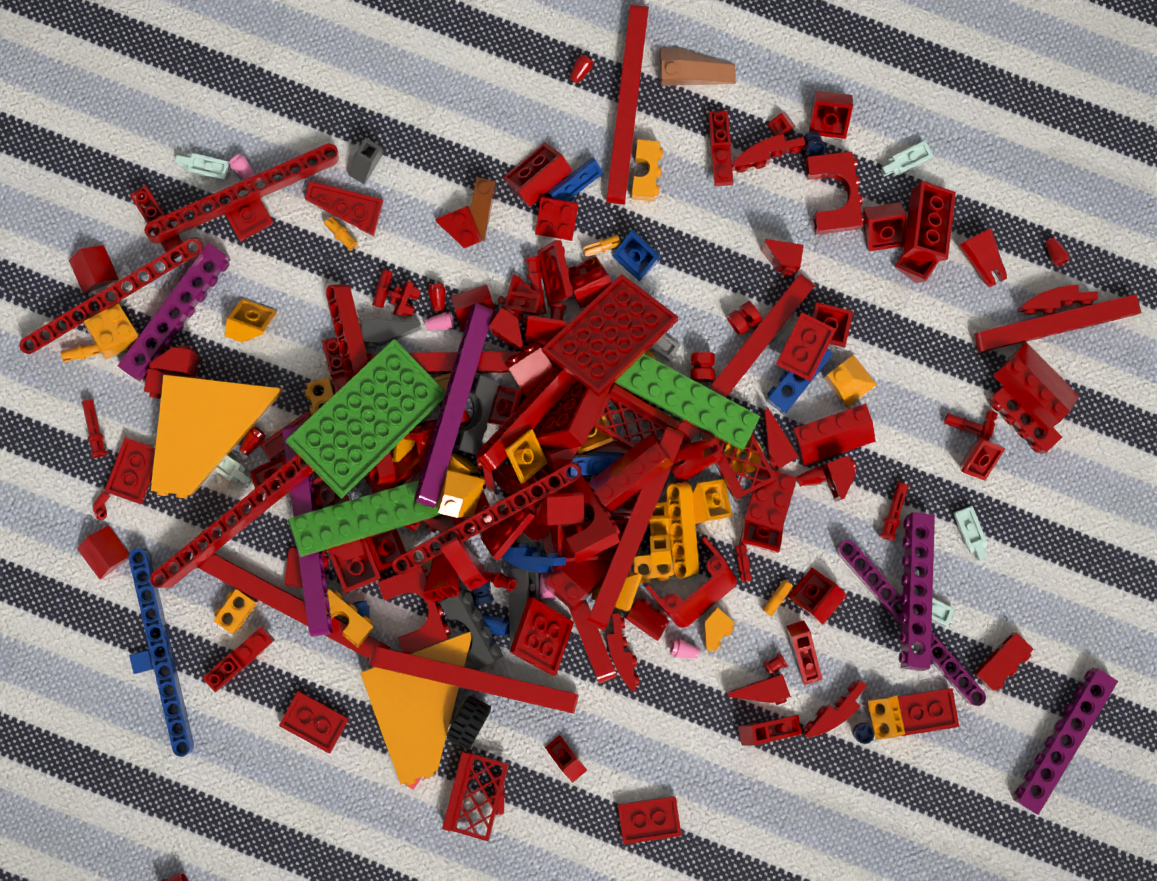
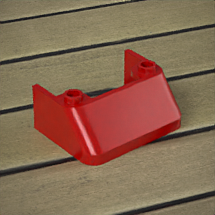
M706 537L700 541L712 554V557L707 562V570L713 577L687 599L682 601L678 595L673 593L667 594L660 599L649 584L644 587L673 623L680 628H686L729 593L737 583L736 576L726 561Z

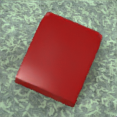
M781 112L767 124L775 136L785 135L796 127L786 112Z

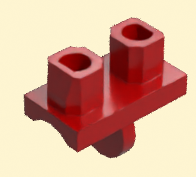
M404 282L402 289L396 286L394 292L388 291L387 295L392 297L389 304L395 306L393 315L408 317L413 315L415 307L406 303L408 298L414 300L419 298L421 290L414 287V283Z

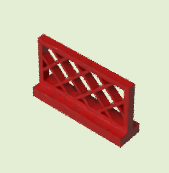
M616 384L610 388L608 397L601 407V412L594 422L596 429L630 449L636 446L633 443L632 437L640 435L642 441L645 439L644 434L652 432L660 443L656 431L661 430L665 432L667 426L677 430L680 425L679 422ZM609 400L617 404L618 410L610 412L608 407ZM624 412H632L635 420L626 422ZM619 413L622 423L614 424L611 415ZM607 416L610 426L604 427L599 424V419ZM645 420L648 422L651 430L643 431L640 421ZM636 423L638 433L630 434L628 424ZM624 426L626 436H619L615 427Z
M700 430L702 440L717 438L704 430ZM753 433L750 436L752 441L750 448H744V450L748 451L746 460L735 458L737 451L735 447L733 456L724 454V457L715 463L734 501L776 480ZM718 438L719 442H722V446L718 444L712 447V453L723 451L724 444L728 443ZM750 452L759 455V465L748 462ZM733 460L744 464L741 473L733 471L731 467ZM746 464L757 468L755 477L743 474ZM759 469L767 471L770 478L765 481L757 479ZM742 477L753 480L751 488L743 490L740 485Z
M462 752L442 829L489 841L509 764L476 755L472 752ZM475 759L481 760L485 766V769L478 773L473 768ZM495 765L503 767L502 774L497 778L493 776L490 770ZM487 770L492 781L483 786L478 775ZM476 778L480 788L471 792L468 783L471 779ZM494 782L497 793L490 798L485 787ZM482 790L487 800L478 805L473 794ZM470 797L475 807L466 811L463 802ZM489 802L492 812L485 817L480 807ZM477 809L482 819L473 824L468 814ZM464 816L470 824V827L465 830L457 828L459 819ZM483 821L487 827L486 836L479 834L475 828L476 825Z

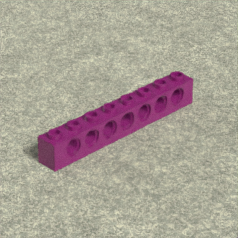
M208 243L117 367L138 381L146 379L150 363L161 356L165 348L170 347L174 335L181 332L185 325L183 323L187 318L193 316L196 311L195 307L199 302L204 301L207 296L206 292L210 287L216 285L219 279L218 276L221 272L227 270L231 259ZM213 263V270L206 271V266ZM202 279V285L195 287V281ZM191 294L190 301L184 302V296ZM175 309H179V310H180L179 316L176 317V318H173V317H172V312H173ZM168 324L167 332L161 333V327ZM152 340H156V347L150 349V342ZM141 355H145L144 363L138 364V358Z
M912 512L905 517L903 522L905 536L903 538L905 551L902 558L904 574L901 578V584L903 585L901 604L903 608L900 615L902 632L899 636L901 651L898 659L899 663H901L900 669L925 671L930 669L935 515ZM916 530L920 533V538L917 537ZM915 549L919 551V557L915 554ZM914 568L919 571V576L915 574ZM914 587L918 589V595L915 594ZM913 606L917 608L918 614L914 613ZM913 625L917 628V634L912 630ZM912 644L917 649L916 653L912 651Z
M1092 668L1086 672L1084 683L1075 690V698L1072 703H1068L1065 707L1063 718L1056 722L1054 733L1046 739L1044 743L1045 748L1042 753L1039 752L1034 759L1035 764L1033 768L1026 772L1024 783L1014 793L1015 798L1013 800L1037 815L1041 812L1118 683V680L1098 668ZM1093 685L1097 687L1095 695H1092L1090 691ZM1085 701L1087 709L1083 712L1080 706ZM1073 718L1077 719V726L1075 728H1072L1070 724ZM1063 735H1066L1068 738L1067 743L1062 745L1060 739ZM1056 751L1058 757L1055 761H1052L1050 758L1051 753ZM1043 768H1046L1048 771L1045 778H1042L1040 775ZM1033 785H1037L1038 791L1032 795L1030 789Z

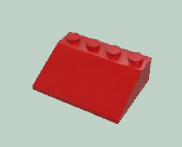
M1027 342L993 375L1047 431L1062 421L1079 398V395Z
M577 380L535 426L533 431L539 444L566 449L584 446L591 429L594 427V422L601 412V407L608 397L611 386L598 397Z

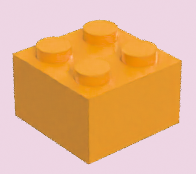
M119 303L84 321L86 330L105 361L130 348L138 338L137 332Z

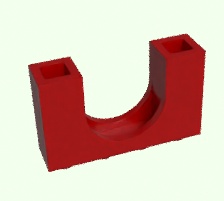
M853 151L807 157L805 161L807 180L834 178L840 181L847 191V202L842 208L815 212L813 216L815 235L860 230L865 223V214L861 212L860 205L863 204L862 194L858 192L860 179L859 175H856L855 172L857 159L853 157Z
M583 476L552 493L583 492L584 510L594 515V520L589 527L566 539L569 550L577 563L620 543L618 537L620 530L616 523H611L610 520L612 518L608 510H603L601 507L603 503L597 495L593 494L592 484L590 481L586 482Z
M423 566L414 568L405 574H398L377 582L384 601L405 593H415L420 595L427 603L429 613L425 624L418 630L398 637L403 653L407 654L449 639L448 635L451 634L448 623L444 624L442 620L444 612L441 605L437 606L436 602L428 600L423 596L429 575L428 569H424Z

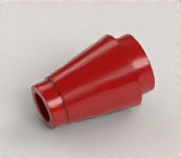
M581 54L576 59L569 79L579 84L593 68L594 62Z
M1055 237L1045 242L1051 262L1056 267L1070 260L1069 253Z
M444 284L429 285V290L427 291L433 311H444L446 296Z
M254 426L248 431L239 450L249 456L250 453L265 441L266 434Z
M816 466L797 476L800 487L822 485V482H826L822 467L817 468Z

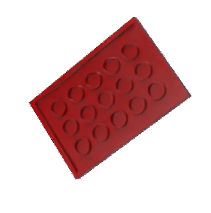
M621 274L542 348V351L600 397L678 321V316Z

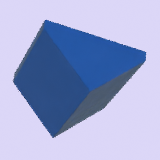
M634 230L628 234L612 255L638 281L644 278L659 262L661 257Z

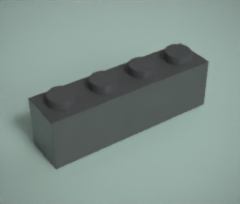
M520 568L508 569V578L515 579L517 582L516 588L509 591L508 596L510 647L528 598L533 597L539 601V574Z

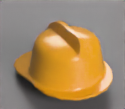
M455 453L451 454L448 470L468 475L479 472L478 468L465 457Z

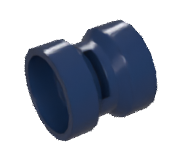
M811 131L804 135L805 148L810 157L819 156L825 152V145L818 132Z
M490 582L472 590L476 596L474 599L475 605L494 601L493 595L490 593Z
M858 723L853 728V736L858 742L868 744L874 739V730L868 724Z

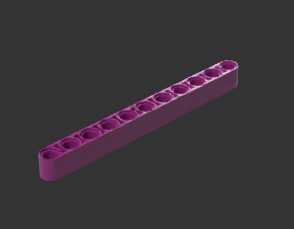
M473 303L469 311L415 493L414 502L432 508L436 506L493 315V309Z
M303 424L283 427L286 462L290 461L297 453L285 441ZM295 469L292 471V477L295 474ZM310 474L290 491L294 517L317 510L312 474ZM322 551L303 557L299 555L310 636L316 637L332 634V621Z
M850 540L840 542L836 548L839 557L902 628L900 623L902 610L900 613H896L893 609L895 603L901 604V596L854 542ZM844 544H848L851 548L848 555L842 551ZM858 558L863 561L862 569H857L855 566V561ZM870 573H873L876 576V582L874 584H871L868 581V575ZM883 588L889 591V596L886 599L882 598L880 594ZM913 626L912 630L917 634V628ZM931 631V662L968 704L974 706L983 705L986 701L984 691ZM935 647L940 649V655L937 658L932 654V650ZM948 662L953 664L951 672H947L945 669V665ZM961 677L966 679V684L963 687H960L958 684V680ZM973 692L979 694V699L976 702H973L971 699Z

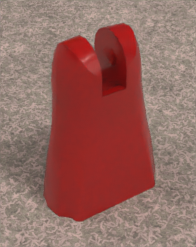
M991 228L958 245L986 286L990 288L996 285L995 278L991 273L992 271H994L999 281L1002 282L1007 279L1006 269L1000 257Z
M706 438L680 445L673 462L674 464L679 463V465L672 468L676 480L681 483L685 482L720 461L724 457L723 451L715 453L711 451L712 447L719 444L718 438Z
M444 553L434 557L423 596L434 602L444 600L445 596L447 598L459 596L458 574Z

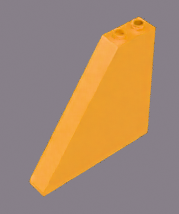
M163 375L151 491H156V495L168 496V493H173L178 498H188V495H193L283 393V388Z
M471 632L414 652L411 655L464 667L472 638ZM377 667L361 672V677L400 785L405 783L406 786L416 783V779L423 776L424 779L434 776L435 771H438L459 687Z

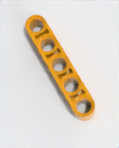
M687 482L675 483L667 488V503L674 574L681 579L698 574L699 560L692 487Z

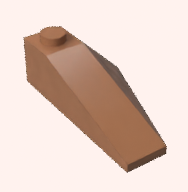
M660 48L661 86L736 84L735 64L681 48Z

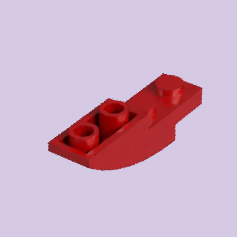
M728 111L709 112V135L714 186L733 185L734 181Z
M784 134L765 139L743 152L732 163V170L742 173L752 167L761 169L769 163L770 156L778 158L783 156V153H800L805 146L804 137L785 141Z
M146 185L130 194V197L147 223L166 215ZM172 223L168 225L170 228L174 227ZM153 230L154 234L157 235L159 230ZM176 235L161 242V245L168 252L183 243L180 235ZM174 251V253H173V258H174V259H176L177 257L181 256V254H180L179 252Z
M1078 285L1058 287L1033 297L1017 308V311L1024 312V315H1034L1036 312L1042 311L1043 314H1054L1061 306H1072L1073 303H1080V306L1092 305V302L1098 300V292H1079Z
M334 337L323 340L322 344L335 393H337L347 383L337 338Z
M620 613L612 614L614 633L606 634L610 655L623 681L632 691H636V686H639L638 674L634 675V667H637L636 655H632V651L624 652V648H627L626 636L622 637V629H625L624 617H620Z
M264 626L259 627L240 646L229 653L208 672L203 679L214 692H217L259 657L275 639Z
M861 680L853 681L847 688L848 693L844 697L840 696L837 699L835 708L827 704L826 707L823 705L817 711L816 715L818 716L814 721L810 720L805 725L803 735L808 738L818 736L845 722L860 708L861 705L855 700L867 685Z

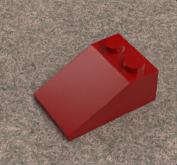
M603 560L582 561L580 563L576 561L566 562V565H559L544 581V584L551 593L575 612L602 583L609 565Z

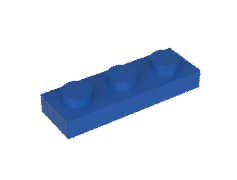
M592 157L550 189L548 193L551 198L569 201L604 173L597 161Z

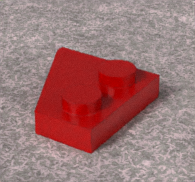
M469 206L435 219L463 248L483 241Z
M513 274L503 309L509 308L514 312L539 316L544 297L516 274Z

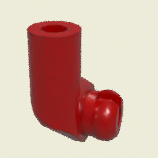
M104 491L100 493L92 505L94 515L99 520H104L107 517L105 503L110 498V495Z

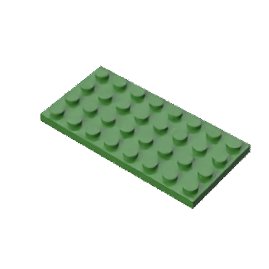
M393 339L285 442L342 499L444 399L445 391Z

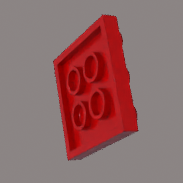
M533 597L528 598L509 652L547 674L556 676L574 622Z

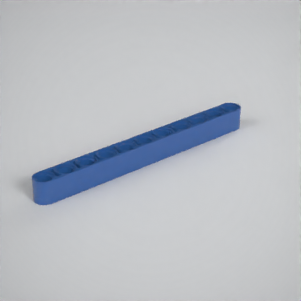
M133 549L129 553V563L173 753L176 756L183 757L193 751L194 742L159 590L150 582L154 568L150 553L147 550ZM139 552L143 554V560L140 563L136 560V555ZM143 571H146L148 578L143 582L140 575ZM147 590L152 592L150 600L145 599L144 594ZM151 609L156 610L157 615L154 619L149 617ZM155 628H159L161 631L159 638L153 635ZM159 647H163L165 649V655L163 657H160L158 655ZM165 665L170 669L168 676H164L162 673V668ZM169 684L174 688L172 695H169L166 691ZM173 703L178 706L177 714L171 712V705ZM177 723H180L183 726V731L181 733H178L175 730V725ZM181 742L186 743V752L180 750L179 745Z

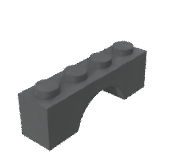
M482 375L474 376L469 393L473 404V414L470 422L464 427L459 428L453 449L476 455L482 447L489 415L492 412L493 401L498 391V381Z
M466 588L459 592V596L447 598L440 602L449 620H459L470 630L472 647L468 656L476 670H480L503 657L499 645L492 636L491 630L486 626L481 612L477 609L472 595Z

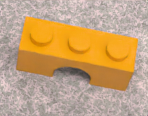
M637 140L635 163L646 165L649 173L643 177L634 176L631 197L633 200L654 202L655 196L659 195V185H656V179L660 178L661 166H658V159H662L663 148H660L659 141Z
M657 503L649 521L652 564H672L668 503Z
M328 589L331 620L338 615L348 619L349 624L343 631V636L358 648L373 632V622L365 615L363 617L357 613L358 609L351 603L347 605L342 600L343 596L337 591L332 592Z

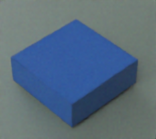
M150 650L129 655L133 674L154 669Z

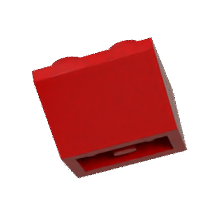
M596 256L569 268L568 275L573 288L572 294L580 308L589 305L611 284L608 273Z

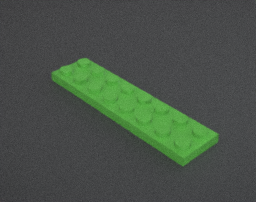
M645 354L614 382L741 451L744 450L760 418L759 415Z
M418 480L289 518L288 523L299 555L303 557L442 514L438 513L436 506L432 508L414 502L419 483Z

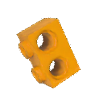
M329 377L306 383L308 389H305L307 400H311L312 407H310L311 416L335 395L333 384ZM317 387L324 388V393L321 396L315 395Z
M651 555L637 556L632 563L633 572L640 574L638 572L640 564H645L649 568L648 573L642 575L639 584L651 582L650 578H658V581L670 580L669 576L674 575L672 564H667L668 569L666 572H659L657 565L652 564Z
M238 589L230 591L226 597L227 602L223 607L220 606L214 614L216 617L213 620L231 634L238 632L258 604L255 599ZM239 597L244 599V605L241 608L236 605V600ZM227 613H230L233 616V620L230 624L226 623L224 620V617Z
M897 695L875 698L868 701V712L871 715L872 728L876 740L895 738L905 734ZM881 704L884 706L885 711L881 709ZM885 724H887L889 731L886 730Z

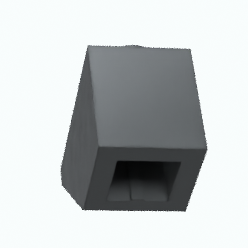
M365 138L355 153L348 175L365 185L384 154L382 147Z

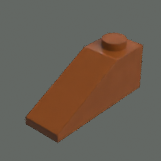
M477 178L470 211L482 240L485 241L496 191V181Z

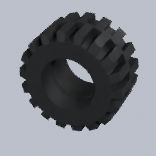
M472 695L468 696L448 730L446 739L466 750L471 748L491 712V706Z

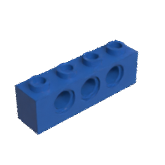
M828 349L826 350L812 380L815 378V376L819 373L822 367L833 355V353ZM785 371L778 379L781 383L777 388L773 386L766 394L769 396L766 402L783 415L788 412L811 383V381L805 378L801 381L795 380L794 373L790 371L789 373ZM782 387H789L791 394L789 396L784 395Z

